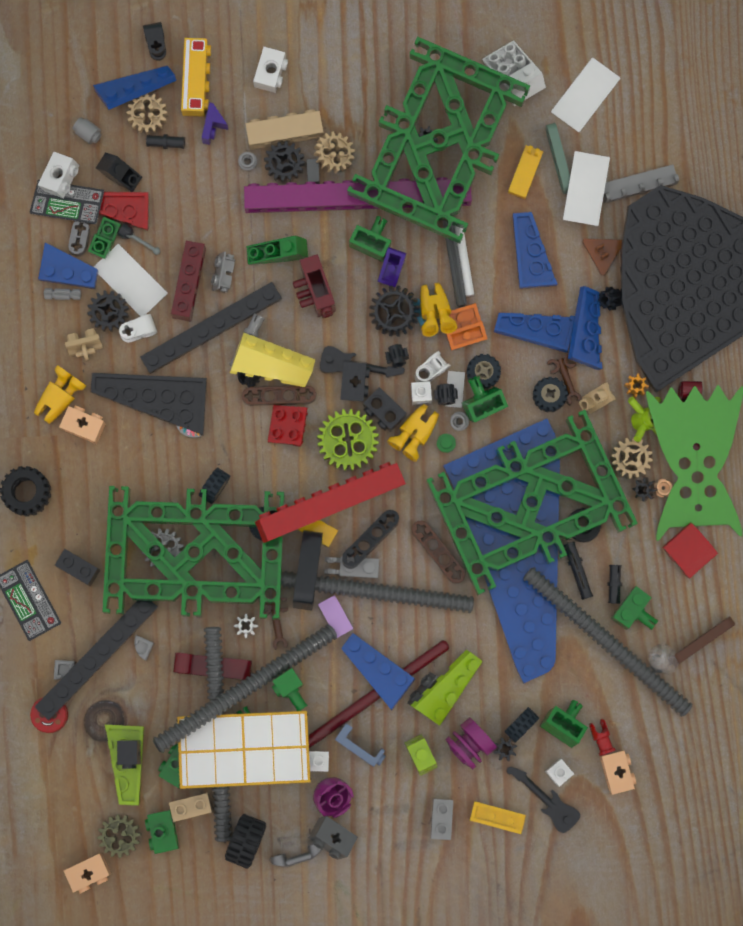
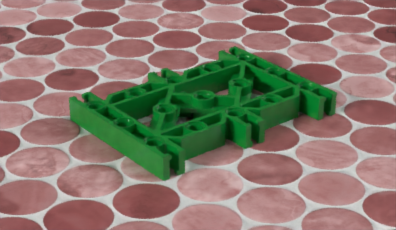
M417 36L414 43L415 46L426 49L427 54L417 53L414 49L410 51V59L423 65L419 66L403 101L404 112L388 105L385 106L384 116L387 117L389 114L397 118L396 123L384 121L385 117H380L379 127L393 133L387 136L371 173L374 181L355 174L352 181L354 183L358 182L366 186L362 193L349 186L347 193L354 198L460 244L464 234L460 233L458 236L449 230L452 225L463 228L462 232L464 233L468 228L467 222L453 216L459 213L475 178L474 168L492 175L494 166L489 167L481 162V159L486 157L497 163L500 154L484 147L490 145L506 109L505 100L522 107L525 96L529 93L530 85ZM436 53L440 56V58L438 60H432L430 56ZM470 68L475 73L469 76L465 73V70ZM454 78L490 93L475 129H473ZM435 83L451 125L442 129H435L431 133L419 137L415 125ZM505 83L510 88L506 91H503L500 89L499 86ZM421 87L425 92L419 95L415 93V89ZM512 90L525 92L524 96L522 95V98L512 94ZM455 102L459 104L460 107L456 110H453L449 107V105ZM492 118L494 120V123L492 125L485 124L484 119ZM405 121L409 123V127L402 129L399 124ZM442 137L444 142L436 144L434 138ZM459 144L463 155L444 197H442L426 155L440 152L447 147ZM403 152L406 155L424 204L387 188ZM470 152H476L478 153L479 157L477 159H471L468 156V154ZM388 155L394 158L391 163H386L383 159ZM426 171L429 175L426 178H420L418 173ZM455 186H461L463 188V192L460 194H456L453 191V188ZM376 190L378 195L372 198L368 196V192ZM405 205H411L413 210L410 213H405L402 208ZM440 220H445L448 226L440 228L437 223Z
M585 410L578 412V416L582 418L585 426L581 429L576 427L573 415L566 419L573 436L564 434L528 450L525 459H523L515 441L507 445L508 449L512 448L515 456L511 460H507L503 453L505 447L501 446L497 448L496 452L503 467L494 465L457 482L455 490H452L445 472L438 474V477L442 479L445 489L439 492L433 485L434 480L432 477L426 480L477 596L485 592L484 589L480 590L477 578L486 577L490 584L487 588L488 591L496 588L489 569L499 571L535 555L538 546H540L547 564L555 562V560L551 558L548 547L554 544L560 553V559L566 557L567 553L560 538L568 540L607 522L609 515L617 533L627 529L626 526L622 527L618 517L623 513L630 522L629 528L638 524ZM582 432H587L590 435L589 441L581 439L580 435ZM546 448H553L555 455L552 457L548 456L545 452ZM580 451L596 487L577 481L572 477L543 468V466ZM512 463L519 464L520 471L513 472L510 465ZM598 467L605 468V476L598 475ZM478 478L483 479L485 486L482 488L477 487L475 480ZM516 478L528 483L516 515L472 499ZM562 483H569L571 485V491H564L562 489ZM546 490L590 506L586 510L547 527L535 523ZM442 494L449 495L450 502L442 503L440 496ZM528 498L535 499L536 506L529 507L526 500ZM614 502L622 504L621 511H616L613 508ZM494 513L499 514L501 522L494 523L491 520V515ZM465 517L488 525L491 528L512 534L520 539L482 555ZM584 517L587 520V526L581 527L578 524V518ZM456 530H465L466 537L463 539L458 538ZM543 534H551L552 542H545L542 538ZM515 549L517 557L510 558L507 555V550ZM474 564H479L482 567L480 574L473 573L472 566Z
M109 486L102 610L104 614H110V598H118L119 609L116 610V614H124L125 594L127 593L132 600L175 602L182 596L181 615L184 617H190V613L187 612L189 600L197 601V612H193V615L202 617L203 596L211 603L253 604L260 598V619L267 618V614H264L265 604L275 603L276 615L274 614L272 619L280 620L283 535L263 543L262 569H260L221 527H257L255 521L260 519L259 515L268 511L270 513L277 512L276 507H269V497H273L270 491H265L264 512H262L256 505L213 504L207 510V489H201V505H192V495H194L195 489H187L186 509H183L179 503L136 501L130 506L131 489L128 486H121V490L125 492L123 502H115V492H118V488ZM277 492V496L280 498V507L284 505L285 493ZM117 507H122L124 510L121 516L114 515V510ZM155 509H162L163 513L160 517H153L152 513ZM194 510H200L202 514L200 518L193 519L191 513ZM231 512H240V518L237 520L230 519ZM143 523L193 525L201 534L174 557ZM128 537L168 580L126 579ZM116 545L121 546L120 554L113 555L112 548ZM153 547H159L161 549V552L158 556L151 555V549ZM198 548L200 550L199 555L195 558L190 557V550ZM215 548L246 583L196 581L188 572ZM232 549L239 552L238 557L235 559L228 557V553ZM276 551L278 553L277 558L269 560L267 558L268 552ZM113 584H118L120 588L116 594L110 593V587ZM153 585L159 588L156 595L149 594V588ZM190 587L198 589V593L193 597L187 593ZM230 588L237 590V595L233 598H229L226 595L227 590ZM269 589L275 590V598H266V591Z

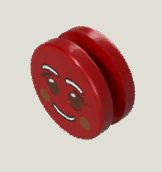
M43 698L37 700L30 712L31 722L34 727L44 733H54L61 730L68 720L66 705L48 721L35 708Z

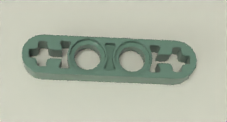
M552 123L546 125L545 128L560 187L564 195L568 193L570 174L557 125Z

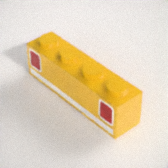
M184 38L181 101L183 116L205 117V111H208L209 99H206V92L209 93L210 81H207V74H210L211 65L207 61L208 56H211V45H208L206 38Z

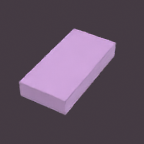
M335 595L318 604L328 624L335 630L337 638L353 630Z

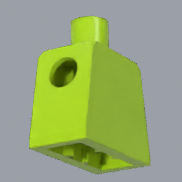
M422 734L404 742L420 776L438 768Z

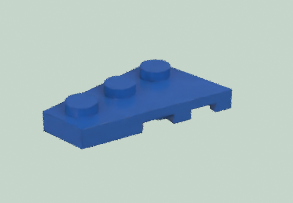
M45 243L38 277L39 281L95 289L98 269Z

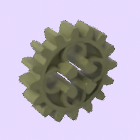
M120 814L116 815V820L112 816L109 817V823L105 821L102 823L105 828H99L98 830L102 835L98 836L97 839L103 841L99 846L106 847L104 853L111 851V857H114L116 853H118L119 858H122L123 853L128 856L130 855V849L132 851L136 850L134 844H140V841L136 839V837L141 836V833H136L139 825L133 826L132 824L135 820L127 821V815L121 819ZM124 823L126 828L122 831L121 835L131 836L132 841L127 843L125 839H120L118 842L119 848L114 849L113 843L117 841V837H109L107 830L111 829L113 833H119V825Z

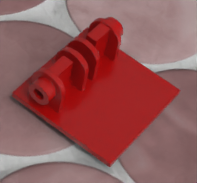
M273 405L268 443L292 444L293 446L301 447L308 408Z

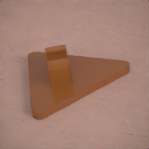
M583 239V244L601 275H605L621 249L622 240Z

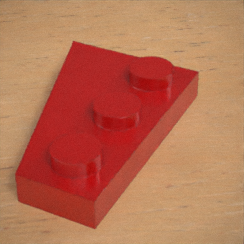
M104 192L99 215L148 231L149 193Z

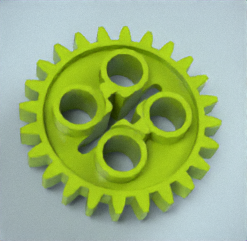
M342 409V415L335 411L334 418L328 415L329 423L323 421L322 423L325 428H319L323 435H317V438L322 440L317 443V446L323 447L319 453H326L323 458L324 461L330 458V466L336 463V469L338 470L342 465L344 471H346L347 466H350L351 470L354 471V465L361 469V462L367 465V457L373 459L374 457L371 452H377L373 445H379V442L374 440L379 437V434L373 433L377 427H370L373 420L366 421V414L360 417L359 410L354 415L352 409H350L349 414H346L345 410ZM345 423L348 425L349 438L353 439L350 442L352 450L351 457L348 455L347 442L343 441L346 438L344 430ZM353 425L361 427V431L357 434L352 433L350 429ZM340 428L343 433L336 437L333 436L332 430ZM361 443L364 446V450L356 452L353 448L354 445ZM342 446L346 451L343 455H337L335 449Z

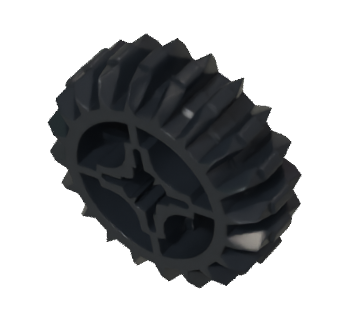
M389 286V292L386 288H382L384 294L381 295L377 292L376 295L379 299L372 298L371 300L376 305L369 306L370 309L375 310V312L369 313L370 317H376L371 321L372 324L379 323L376 329L380 330L383 327L381 333L384 335L389 330L388 334L390 337L393 336L394 331L396 336L400 337V330L406 335L407 327L410 330L414 329L410 325L411 322L414 324L418 323L414 319V316L420 317V314L415 312V310L420 309V306H414L418 299L414 298L411 300L414 293L410 292L406 295L408 289L404 288L401 292V286H397L396 291H394L393 286ZM392 296H399L393 304L384 303L386 299ZM404 299L409 304V315L402 310ZM387 307L391 309H395L396 307H398L397 310L399 311V313L403 315L401 316L399 314H394L392 316L391 310H389ZM381 308L387 311L386 323L381 319ZM398 318L406 320L403 324L399 326H391V324L394 323V321Z

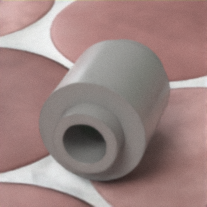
M82 117L75 122L73 130L76 135L89 144L99 141L101 138V129Z

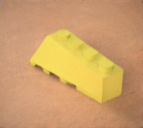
M243 333L236 349L230 373L237 374V372L245 373V376L248 377L257 375L264 377V380L272 381L273 379H278L284 384L305 387L312 374L315 359L253 335Z

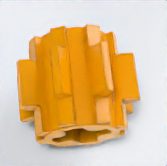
M637 373L635 378L629 376V383L624 384L628 388L626 394L632 393L634 398L638 394L644 396V389L649 387L644 382L646 377L640 378L639 373ZM639 383V388L634 389L633 385Z

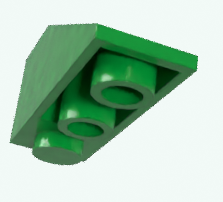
M296 235L246 246L248 265L288 262L308 257L307 239Z

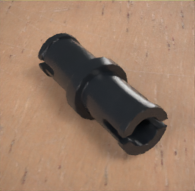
M168 134L163 136L147 135L146 146L163 147V149H184L185 137H174Z
M609 565V582H607V586H609L608 603L620 604L622 565Z

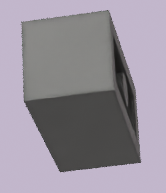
M307 159L308 182L320 184L319 163L316 162L318 159Z

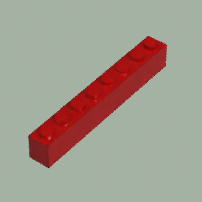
M390 462L380 465V470L374 472L373 469L363 472V477L357 479L356 476L346 479V484L340 486L339 483L329 486V491L323 493L322 490L312 493V498L306 500L305 497L295 500V505L288 507L285 504L276 508L277 512L274 514L268 511L259 515L260 519L255 521L263 543L405 485L406 483L398 464L391 465Z

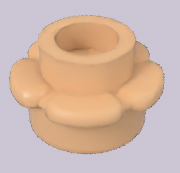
M659 479L658 483L654 485L658 489L656 495L662 498L664 496L668 497L673 487L672 483L666 479Z

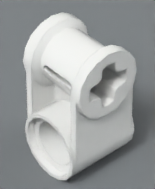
M146 314L123 323L119 328V333L124 342L130 343L155 335L157 329L151 314ZM126 329H129V331H131L130 336H127V334H125Z
M437 351L417 368L415 381L431 382L448 370L451 365L447 364L440 356L441 353ZM425 371L429 377L422 379L419 376V372Z

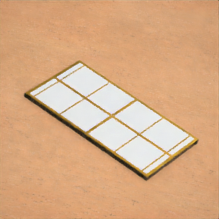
M307 711L216 715L217 717L215 719L212 718L211 722L207 721L205 726L201 725L200 729L196 728V732H190L191 735H186L185 739L181 738L178 743L180 789L311 783ZM186 716L177 717V723L179 724V721L184 720Z

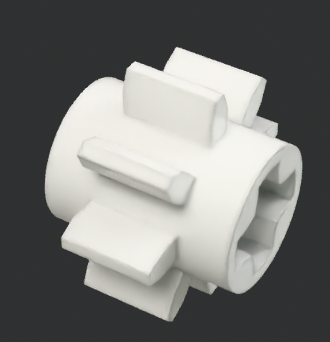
M245 614L244 619L237 617L240 621L239 624L234 625L235 628H239L237 635L244 633L245 638L248 637L249 633L255 635L253 629L258 627V625L253 624L255 617L248 619L247 614ZM243 622H245V623L250 622V623H251V624L249 625L250 628H251L249 631L246 630V629H245V630H242V628H243L242 623H243Z

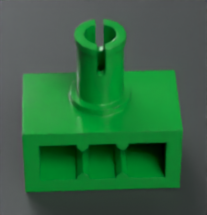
M376 216L371 230L356 225L349 240V247L384 262L387 249L391 247V240L381 236V233L388 221L384 218L381 221V217Z
M479 376L473 377V380L472 378L468 380L474 396L461 402L470 421L475 423L508 407L502 389L493 387L485 391Z
M637 586L632 588L611 617L613 621L625 630L629 629L633 622L637 620L652 630L659 621L647 613L644 608L652 597Z
M293 668L273 680L275 685L272 688L278 697L282 695L283 698H289L297 711H301L308 706L298 692L299 688L304 685Z
M576 700L571 701L566 712L554 706L548 711L540 724L541 728L571 748L579 744L588 729L587 726L575 719L583 707L581 703L577 705L578 701Z
M175 744L168 752L171 755L168 761H163L158 771L160 772L159 777L180 788L178 744Z
M171 810L147 815L148 819H145L146 830L151 833V839H149L150 850H154V853L158 854L179 849Z

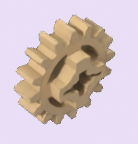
M634 437L631 442H629L628 438H625L624 444L619 441L617 443L619 448H613L616 454L611 455V458L615 459L611 465L617 466L615 472L621 471V477L627 474L628 479H631L632 475L638 479L639 473L644 476L646 474L644 469L649 470L651 468L648 463L653 461V459L649 458L652 451L647 452L646 449L649 445L643 446L642 439L637 443ZM628 446H634V447H637L638 449H637V450L630 449V447H628ZM620 452H622L621 454L623 455V461L621 463L619 460ZM638 454L634 461L625 463L630 456ZM642 454L644 455V463H643V465H642V462L640 461ZM632 467L635 471H630L625 468Z

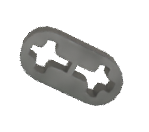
M75 221L72 225L68 248L74 256H81L86 252L90 234L88 223ZM83 225L86 230H82L81 236H79V231L76 228ZM80 240L79 243L82 249L79 248L78 251H75L73 245L76 246L77 241Z

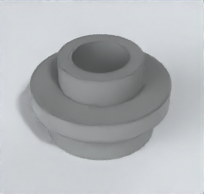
M251 152L242 153L238 159L240 168L245 171L253 170L257 165L256 156ZM250 159L251 163L247 165L244 161Z
M456 412L451 416L450 424L457 431L465 430L469 425V417L464 412ZM458 418H462V424L458 423Z

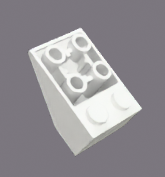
M514 40L482 59L487 67L530 85L528 95L525 96V100L546 88L542 72ZM505 83L499 86L500 89L503 91H506L510 88ZM517 89L512 90V94L522 98V95L524 96L525 92Z

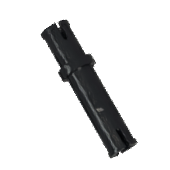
M575 541L563 545L569 560L567 563L568 566H571L581 599L593 597L582 565L583 559L579 557ZM572 553L574 554L578 569H576ZM578 572H580L585 588L582 586Z

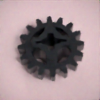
M279 141L278 147L271 145L272 151H266L268 157L264 158V162L268 164L265 165V169L269 170V176L274 174L275 181L281 178L282 183H284L285 179L288 178L289 182H292L291 177L298 178L297 172L303 173V169L300 166H305V161L302 160L304 159V154H299L301 148L295 149V143L289 146L287 141H285L284 145H281ZM293 154L297 158V163H295V161L292 160ZM285 159L288 160V163H287V162H285L284 164L281 163V161H285ZM272 160L277 164L276 170L272 165Z
M104 290L102 296L96 293L98 298H91L93 305L89 304L87 306L91 310L87 312V315L92 317L90 322L95 323V328L97 329L102 326L103 332H105L106 328L113 332V327L119 330V324L125 323L123 318L129 317L125 313V311L129 310L128 306H124L127 303L126 300H120L121 294L119 293L115 296L114 291L107 294L106 290ZM115 301L120 305L121 310L114 307ZM111 308L112 312H108V315H106L104 310ZM96 313L102 315V321L97 318Z

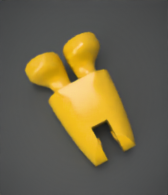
M434 283L436 295L429 296L427 284L422 285L420 289L421 315L426 320L421 331L422 335L426 337H431L438 333L439 327L436 319H440L442 333H453L457 329L456 321L449 316L451 308L440 283Z
M58 365L55 367L56 382H49L34 410V414L40 416L47 406L51 409L44 419L48 424L53 422L75 399L72 396L75 391L84 390L86 387L84 383ZM69 381V385L63 390V386Z
M426 404L418 407L401 425L399 430L402 433L400 435L389 437L387 443L392 448L401 451L408 438L412 439L402 453L413 462H417L419 459L418 446L425 445L439 417V413L434 411L426 423L420 418L429 407Z

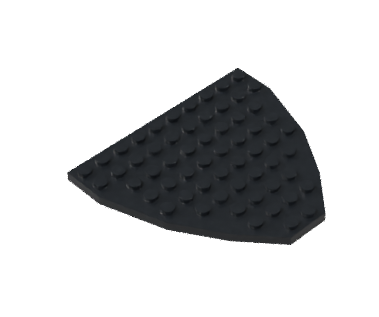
M662 185L627 206L620 251L621 305L635 361L654 391L658 392L743 336V217L705 198Z

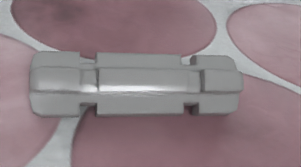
M45 288L44 298H55L56 300H70L72 298L73 300H80L81 290L57 288L53 290L52 288Z

